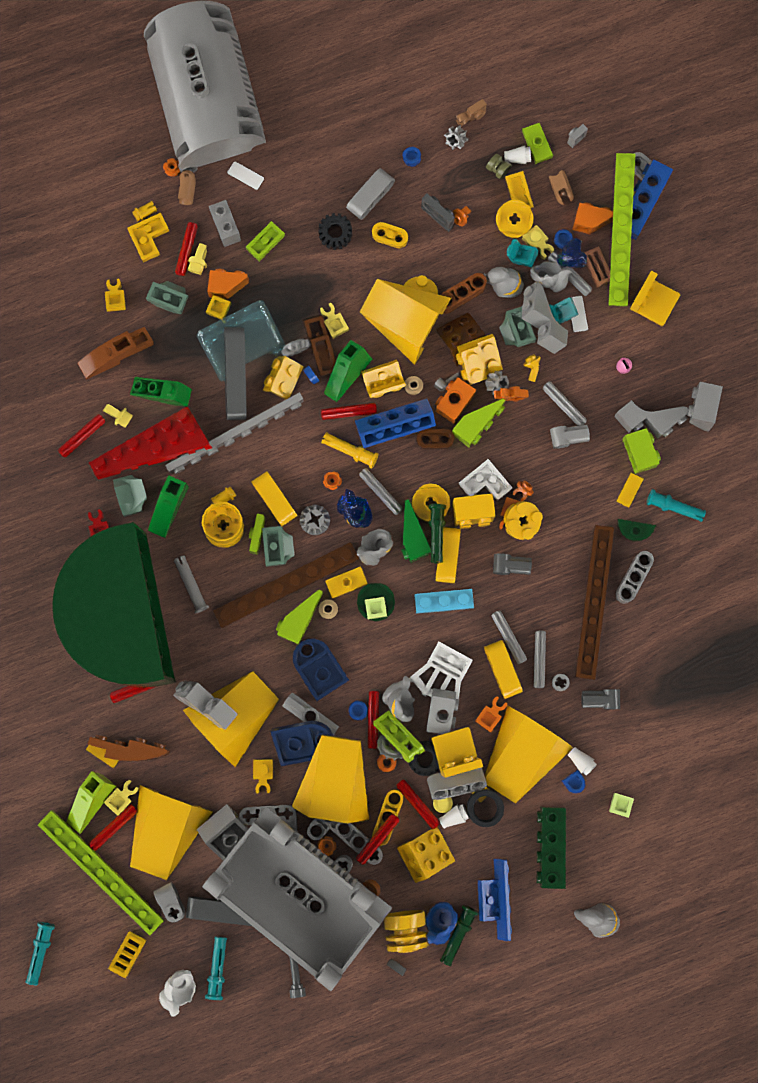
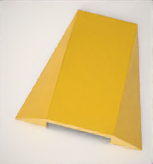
M377 279L360 313L415 365L424 349L422 347L439 314L442 315L451 298Z
M253 671L211 694L214 698L222 699L238 714L226 730L218 728L207 717L191 707L183 710L194 726L234 767L237 766L239 760L279 701L278 697Z
M507 705L486 769V783L495 791L517 803L573 747L545 727Z
M321 735L292 807L310 818L347 824L369 820L361 741Z
M140 785L130 867L168 880L198 835L197 829L208 820L213 811L197 805H190Z

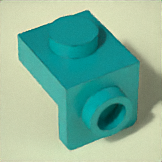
M513 239L507 248V256L513 264L531 268L539 252L536 247L522 245L517 239Z
M571 297L555 305H549L553 317L559 324L579 315Z

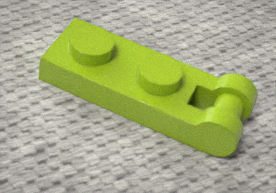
M389 710L374 721L373 725L402 754L406 762H411L415 755H420L424 752L422 744ZM409 744L412 746L410 750L406 747Z

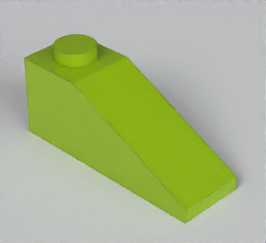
M317 590L286 615L284 620L280 619L276 627L277 635L298 645L305 634L323 591Z

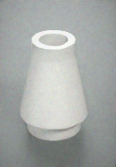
M522 146L504 151L505 162L519 164L531 162L530 147Z
M576 747L568 754L580 773H584L586 776L597 765L594 762L595 759Z
M457 804L440 817L439 820L445 829L449 826L465 823L469 816L465 806Z

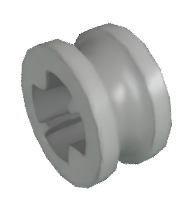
M557 674L552 679V686L557 691H565L569 687V678L564 674ZM558 677L566 680L564 688L555 685Z

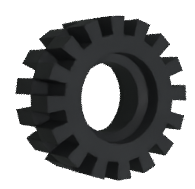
M332 213V216L328 214L326 219L322 218L318 229L322 244H326L328 249L332 247L333 250H336L337 247L340 250L343 245L346 247L352 237V225L347 220V217H342L340 213H338V216ZM334 225L340 226L343 230L341 236L337 238L331 237L328 233L329 228Z
M420 741L424 751H429L433 755L432 763L429 766H422L418 762L417 754L408 764L416 774L431 776L440 769L433 742Z

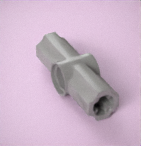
M293 692L282 705L303 722H307L305 718L306 713L314 711L316 713L314 721L327 725L333 735L339 728L338 725Z

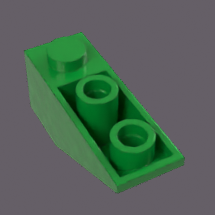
M350 340L338 355L324 394L335 402H338L359 377L361 371H364L373 360L362 346Z
M135 377L130 395L165 404L188 407L192 389L177 381Z
M168 475L160 492L148 528L149 532L166 538L189 488L186 482Z

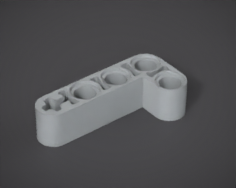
M317 818L307 828V834L312 840L321 839L331 829L358 854L371 840L353 823H348L350 831L347 834L340 833L339 825L342 824L341 822ZM312 826H320L322 829L321 835L314 836L311 833ZM355 837H362L365 844L362 847H356L353 843ZM380 847L377 848V856L379 858H373L372 860L369 858L368 863L376 865L381 862L383 853Z

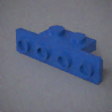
M494 859V879L478 880L479 921L497 920L498 940L511 941L509 866L506 859Z

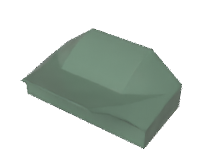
M169 281L160 284L153 282L146 297V300L155 306L176 314H182L188 299L184 287Z
M522 307L506 311L505 320L499 327L505 345L521 347L536 342L531 324L522 319Z
M132 475L114 479V489L123 516L126 517L143 512L142 505L147 499L142 479L134 478Z
M282 526L262 528L266 567L285 565L290 558L295 556L293 536L286 533Z

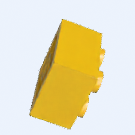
M492 493L453 499L452 508L455 527L459 526L460 529L471 528L473 524L483 527L489 526L493 522L495 507Z

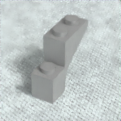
M536 281L524 290L522 319L539 329L537 344L555 354L567 345L568 330L563 328L553 317L544 288L541 283Z
M631 400L614 417L628 433L632 430L638 431L645 423L653 434L660 438L662 435L666 437L674 431L672 427L675 424L680 426L688 419L686 416L688 408L682 406L648 412L640 409Z
M182 681L175 689L176 692L173 694L179 701L198 711L221 729L226 730L238 715L222 699L214 698L198 682Z

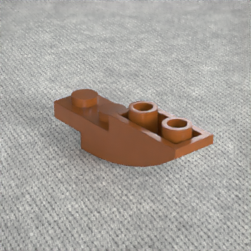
M145 327L132 333L126 331L97 347L82 358L77 365L87 380L119 365L120 360L154 345L153 340Z
M96 735L95 738L90 737L88 745L106 749L105 758L119 761L153 760L169 755L170 752L165 749L166 745L156 742L154 746L146 744L147 740L137 737L135 741L129 740L128 747H125V742L115 740L114 743L107 742V737Z

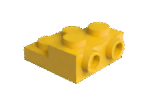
M493 334L457 346L458 354H456L459 365H462L463 368L460 371L463 381H467L469 385L486 380L489 373L503 370Z

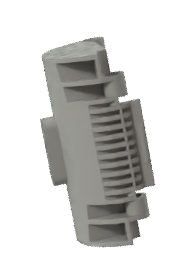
M194 1L176 5L156 15L147 24L144 30V38L147 42V50L175 156L179 162V170L181 172L190 170L194 173L200 166L249 152L253 147L266 143L264 129L230 8L213 1ZM195 53L194 56L188 57L190 54ZM199 70L198 74L193 75L195 71ZM200 88H204L203 91L197 92Z
M268 807L264 809L219 868L212 873L202 886L217 900L220 899L310 972L314 979L329 991H332L337 985L342 974L392 909L391 906L368 890L356 878H353L350 873H347L345 869L327 857L320 849H317L314 844H311L304 836L287 825L284 820ZM286 875L290 878L288 886H283L280 883L281 876ZM298 888L304 889L306 896L298 898L295 895V890ZM319 901L321 909L318 911L312 910L311 902Z

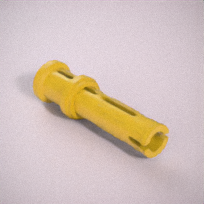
M327 432L323 436L325 439H322V444L352 456L354 461L365 463L371 469L374 467L379 453H372L364 449L363 446L357 447Z

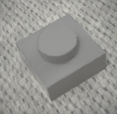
M584 124L579 128H573L569 133L567 143L573 148L586 137L588 128Z

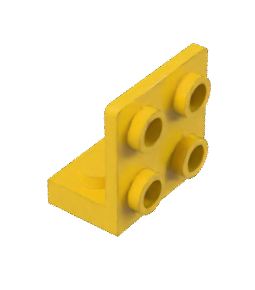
M651 271L630 309L663 326L679 299L680 293L656 281L655 278L658 274Z
M469 727L432 737L441 776L446 778L483 767L482 760L477 757Z
M438 827L430 829L412 841L397 847L415 883L428 879L455 862Z

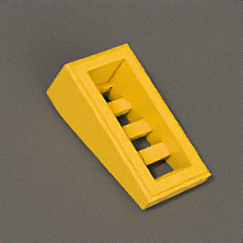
M129 931L108 969L126 978L147 940ZM131 939L140 945L136 947L130 944L128 941ZM125 947L135 951V954L133 955L124 950ZM124 955L131 959V961L128 962L122 959L120 956ZM117 962L126 966V970L117 966Z

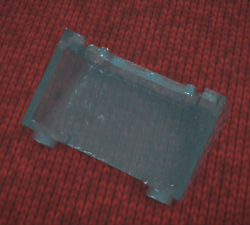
M263 300L257 301L225 317L196 334L220 382L223 380L225 382L224 327H244L245 365L267 353L270 355L274 354L275 356L280 355L284 349L283 347L286 345Z

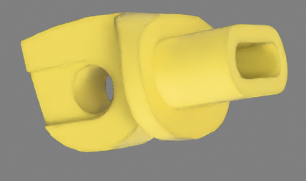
M199 243L195 256H191L188 259L190 263L188 271L201 275L203 269L207 268V264L204 261L207 254V245Z
M107 404L103 409L104 412L115 418L116 426L119 424L126 428L133 417L132 414L126 411V408L119 411Z

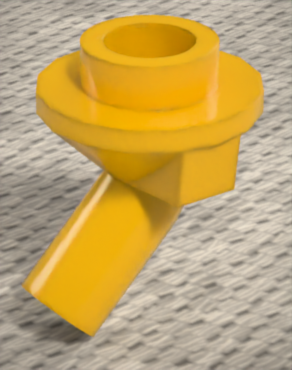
M535 354L525 359L526 362L523 364L524 367L531 368L528 380L532 382L536 380L541 359L540 356L536 357Z

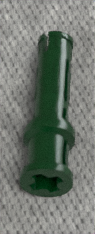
M431 504L429 505L431 510V520L429 521V527H431V563L439 564L443 563V527L446 525V521H444L446 505Z
M467 905L462 906L463 910L457 920L455 930L440 958V961L444 962L445 965L452 966V962L466 933L471 931V924L475 916L479 914L477 910Z

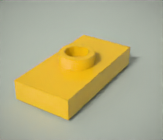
M521 171L505 176L511 200H521L530 209L533 208L524 172Z
M361 566L325 580L332 599L368 584Z

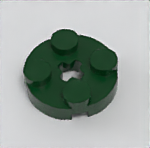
M367 584L358 594V610L368 620L365 600L372 599L373 597H384L387 617L369 620L374 622L385 620L394 610V594L385 584Z

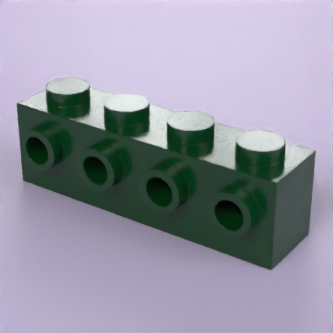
M540 807V811H537V823H540V831H537V843H540V851L536 853V861L540 863V871L536 872V883H540L541 888L566 889V808Z

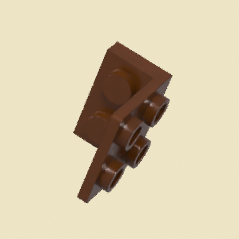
M466 313L436 329L438 335L449 348L456 366H459L456 354H458L457 346L486 336L470 313Z

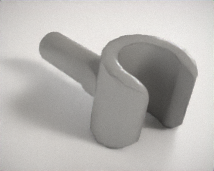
M459 373L454 374L446 381L439 378L435 382L434 387L439 391H444L451 380L454 381L457 377H460Z

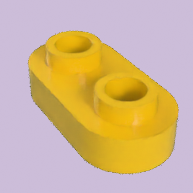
M383 222L375 224L372 228V237L379 243L394 248H403L408 243V234L402 228ZM382 231L385 234L383 236H379L378 233ZM400 237L402 241L397 242L395 239Z

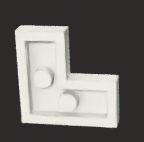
M489 459L459 482V485L468 496H474L486 487L497 501L512 490L511 485Z

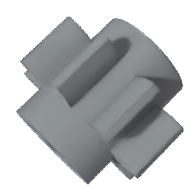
M461 125L456 127V129L451 126L448 129L449 132L444 134L447 137L445 144L451 146L452 150L457 146L461 149L464 147V143L468 141V138H466L467 130L464 131Z
M495 371L494 373H489L485 385L487 391H492V395H494L495 390L500 391L501 388H508L509 381L507 375H502V371Z

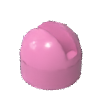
M621 358L617 362L616 368L620 373L626 374L631 370L632 362L629 358Z

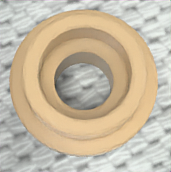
M411 376L406 379V386L404 388L408 394L417 395L422 391L423 382L419 377ZM412 382L417 383V387L412 388L410 384Z
M324 600L321 602L319 613L323 618L332 619L337 615L338 606L334 601ZM331 606L332 611L329 613L325 612V607Z

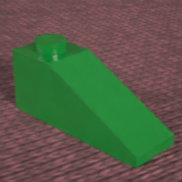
M408 499L405 500L403 549H401L404 559H409L410 563L430 555L431 549Z

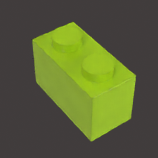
M647 428L623 437L622 440L635 474L655 468L660 464V454L658 450L654 449V438Z

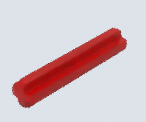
M189 222L187 224L175 269L176 275H186L188 259L191 256L198 229L196 223Z
M375 403L327 408L321 410V417L323 420L376 414L377 407Z
M100 414L96 415L62 445L58 452L64 458L67 457L106 422Z
M127 686L111 692L110 698L113 703H116L155 687L140 688Z
M378 691L369 692V749H377L378 729L373 724L379 718Z
M404 779L397 783L396 787L431 829H435L440 824L439 820Z
M129 805L89 842L90 848L97 851L137 813V809L133 805Z
M391 814L357 855L356 860L360 864L364 865L398 824L400 819L395 814Z

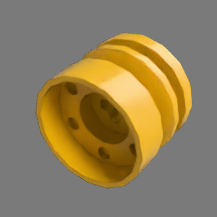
M217 502L211 504L205 510L202 516V527L206 538L212 545L219 548H228L241 540L244 534V523L241 513L235 505L228 502ZM222 524H226V530L224 531L221 529Z
M424 910L394 912L387 914L384 918V929L394 931V934L385 937L386 941H395L386 945L387 951L408 953L429 946L427 940L420 939L426 937L427 932L418 931L419 927L426 925Z

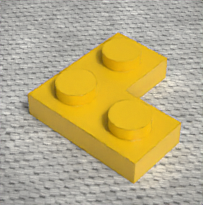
M161 213L127 228L143 263L160 255L153 239L169 232Z

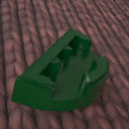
M617 519V527L621 534L633 542L647 539L656 527V525Z

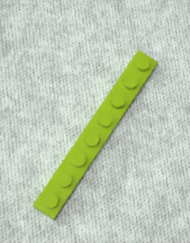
M616 153L608 306H628L636 154Z
M53 810L38 824L148 935H151L163 923L164 919Z

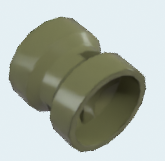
M497 153L490 159L486 169L494 172L495 176L501 180L509 172L512 165L507 161L504 162Z

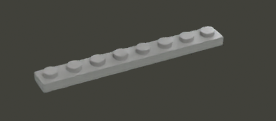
M299 392L210 440L209 443L212 449L196 450V453L190 455L186 453L165 466L170 473L178 474L185 470L184 466L200 462L202 460L201 457L208 454V456H211L219 451L217 448L223 445L228 447L235 443L234 439L250 435L252 429L256 427L261 429L269 424V420L273 418L277 420L285 415L284 412L289 409L294 411L302 406L301 403L304 402L303 397Z

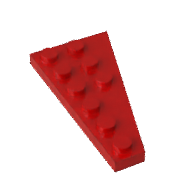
M185 407L89 462V465L99 480L120 474L121 471L126 469H139L141 465L148 464L150 466L175 459L181 454L188 453L190 455L196 453V450L203 448L208 450L212 449L190 409Z

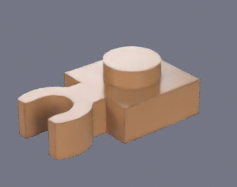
M482 99L467 108L466 112L457 115V124L462 127L468 121L481 119L486 113L487 104Z

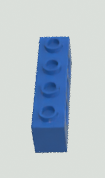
M654 159L651 165L647 163L642 172L645 175L643 180H638L634 187L636 193L633 197V212L639 215L638 219H632L631 238L637 240L673 171L672 168ZM654 179L657 185L650 186L647 180ZM642 195L646 196L648 202L642 203L639 201L638 197Z
M427 398L355 420L363 448L436 426L433 410Z

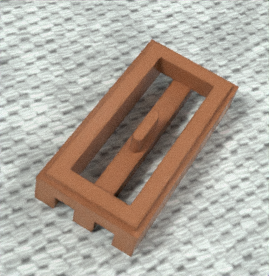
M598 246L582 253L581 256L596 288L610 282V268L600 247ZM595 252H596V254H597V256H598V258H599V260H600V262H601V264H602V266H603V268H604V271H605V273H606V275H607V277H608V278H606V279H605V277H604V275H603V273H602V270H601V268H600V266H599V264H598V262H597V260H596V258H595V256H594V253H595ZM588 255L590 256V258H591V260H592V262H593V264H594V267H595V269H596V271H597V273H598V275H599L601 281H599V279H598V277H597V275H596V273H595V271H594V268H593V266H592V264H591V262H590V260H589V258H588Z

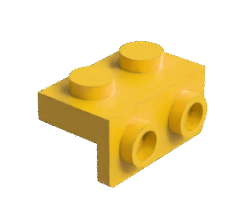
M286 356L277 357L272 362L270 375L264 380L265 386L263 390L271 392L284 400L290 398L304 366Z
M397 360L361 371L370 398H378L383 396L384 393L396 392L406 386Z

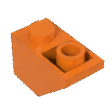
M587 202L579 203L572 230L592 234L613 221V211L608 207L599 208Z
M224 269L210 270L207 290L209 298L215 295L222 299H229L249 283L248 275L239 270L234 272H226Z

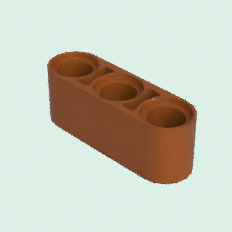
M475 273L443 292L442 296L451 298V304L446 307L443 314L454 311L482 294L487 284L486 277L481 273ZM480 281L483 285L476 287L473 282ZM463 290L467 295L459 296L457 292Z

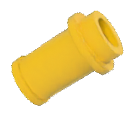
M152 201L138 209L134 208L135 210L132 213L137 222L143 221V218L157 212Z
M230 486L228 488L225 487L224 491L212 497L211 500L213 503L228 502L231 499L234 500V497L237 495Z

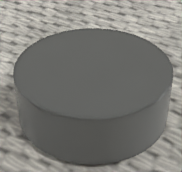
M392 958L386 964L401 976L406 972V968Z

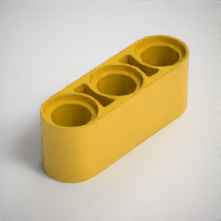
M267 471L251 481L281 526L297 517V514Z
M443 527V563L437 564L435 579L437 582L455 583L461 529Z
M503 640L484 646L503 698L507 699L522 693L521 684Z
M393 789L386 794L372 837L384 824L382 820L383 813L391 812L398 817L403 803V795L399 790ZM390 794H399L400 801L397 804L390 803ZM392 831L387 836V838L381 843L380 846L388 843Z

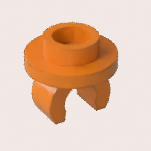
M467 206L461 210L458 208L452 211L455 217L454 223L459 226L466 225L467 218L469 217L468 214L471 213V210Z
M518 481L513 495L517 492H522L523 497L520 501H524L528 495L532 496L534 493L533 487L527 481Z

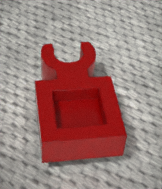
M100 509L98 510L99 516L97 518H93L92 513L88 512V518L94 524L88 526L91 536L110 528L107 521L102 522L104 514Z

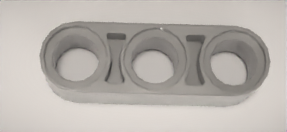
M379 168L353 196L346 208L360 220L364 219L390 190L395 179Z
M642 551L634 557L615 594L617 601L626 604L632 601L638 593L654 562V557L650 552ZM640 556L647 558V565H642L639 562ZM631 573H636L639 576L638 582L631 580ZM623 589L629 591V599H624L622 597L621 591Z
M482 767L446 778L441 776V773L433 774L427 778L430 794L434 800L480 791L487 786Z

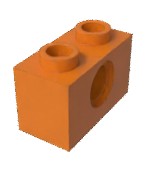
M458 377L455 382L453 380L450 381L446 387L447 393L445 396L441 395L435 403L437 406L435 412L455 424L476 394L475 388ZM456 396L459 398V402L451 403L449 398Z

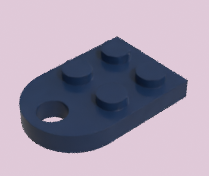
M307 639L299 643L295 648L293 664L316 701H319L350 681L324 642L318 639ZM304 645H310L313 648L312 653L308 656L302 654V647Z
M307 721L275 727L270 731L281 766L311 761L319 743L318 736H333L330 728L319 721Z

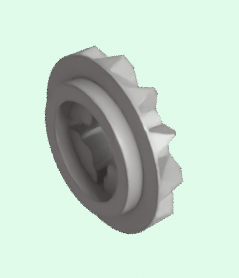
M304 338L292 341L283 347L284 349L281 353L286 357L297 355L309 348L311 345L310 341Z
M314 504L307 506L301 512L300 525L306 533L319 535L329 527L330 516L323 506ZM310 513L316 517L321 516L318 519L319 527L314 522L309 523L312 519Z
M382 734L377 742L380 755H385L386 759L393 758L394 761L397 758L402 759V754L396 748L393 751L389 747L390 742Z

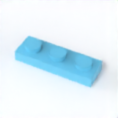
M472 589L415 594L416 614L474 609Z

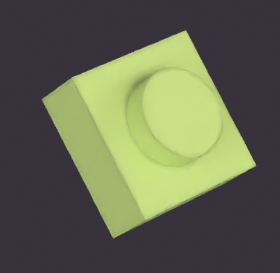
M384 597L365 600L368 620L387 617Z
M614 793L609 812L629 818L634 798Z

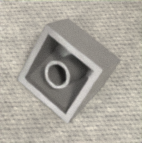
M699 382L697 387L693 388L691 398H694L693 405L689 406L687 416L690 417L689 423L704 431H710L716 421L723 386Z
M226 804L201 825L197 831L204 843L224 861L249 828L241 821L239 815Z

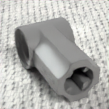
M587 425L574 427L558 426L550 429L554 449L590 441Z

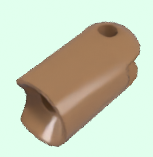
M185 170L179 176L178 199L179 204L192 205L196 178L192 171Z
M561 170L556 176H549L548 179L558 203L565 205L562 196L567 195L572 202L574 195L565 171Z

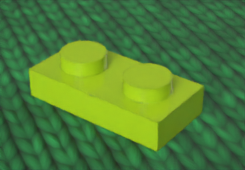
M271 221L246 246V250L260 262L285 237V233Z

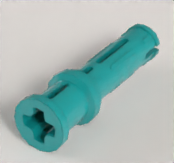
M655 489L650 491L646 502L648 506H657L662 511L671 510L700 522L703 521L706 510L674 500L671 495L657 493Z
M48 922L37 923L39 928L36 938L33 939L35 948L25 981L29 985H38L46 949L51 946L50 937L52 930L55 929L54 924Z
M215 936L211 975L207 977L209 983L205 999L223 1000L221 992L225 979L222 975L227 938Z

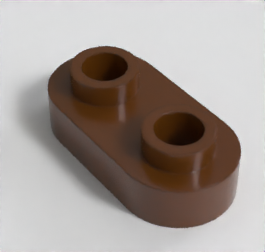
M425 429L417 434L416 441L422 449H448L453 445L455 438L454 434L448 429ZM424 437L429 438V442L424 443L422 439ZM443 437L448 438V442L443 443L441 439Z

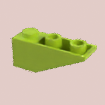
M501 399L464 415L452 430L454 437L468 448L472 444L476 445L482 438L480 435L484 429L487 431L494 423L492 421L494 416L497 415L499 417L504 411L505 407L503 405L505 400Z
M91 771L78 790L66 822L81 834L116 786L103 774Z

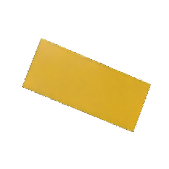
M630 473L616 502L629 508L643 478Z
M88 745L86 748L88 752L113 769L119 761L105 758L106 749Z

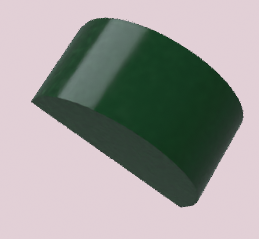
M132 522L107 528L94 534L72 552L63 565L55 584L52 611L55 628L62 645L79 666L103 680L140 688L176 683L147 533Z

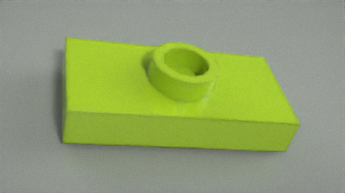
M540 123L522 129L535 164L553 158Z
M263 514L256 515L254 528H250L249 539H251L249 551L251 554H259L263 534L262 528H264L266 519Z

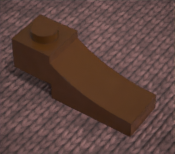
M319 314L302 319L319 375L323 376L332 373L336 360L322 315Z

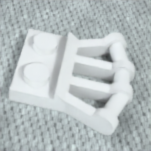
M438 642L427 664L409 679L411 683L414 682L420 689L422 695L432 697L433 689H431V686L440 671L447 675L440 689L445 690L451 678L455 679L456 699H459L461 681L473 660ZM428 668H435L430 680L425 685L419 676Z

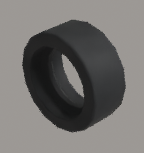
M483 789L474 792L469 797L466 810L473 823L487 828L500 822L504 815V804L497 793L492 790ZM480 797H490L495 801L497 811L491 819L483 820L476 816L474 804Z

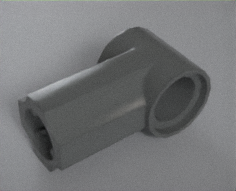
M494 554L493 574H531L532 558L512 557L510 554Z
M620 689L582 691V708L621 709Z

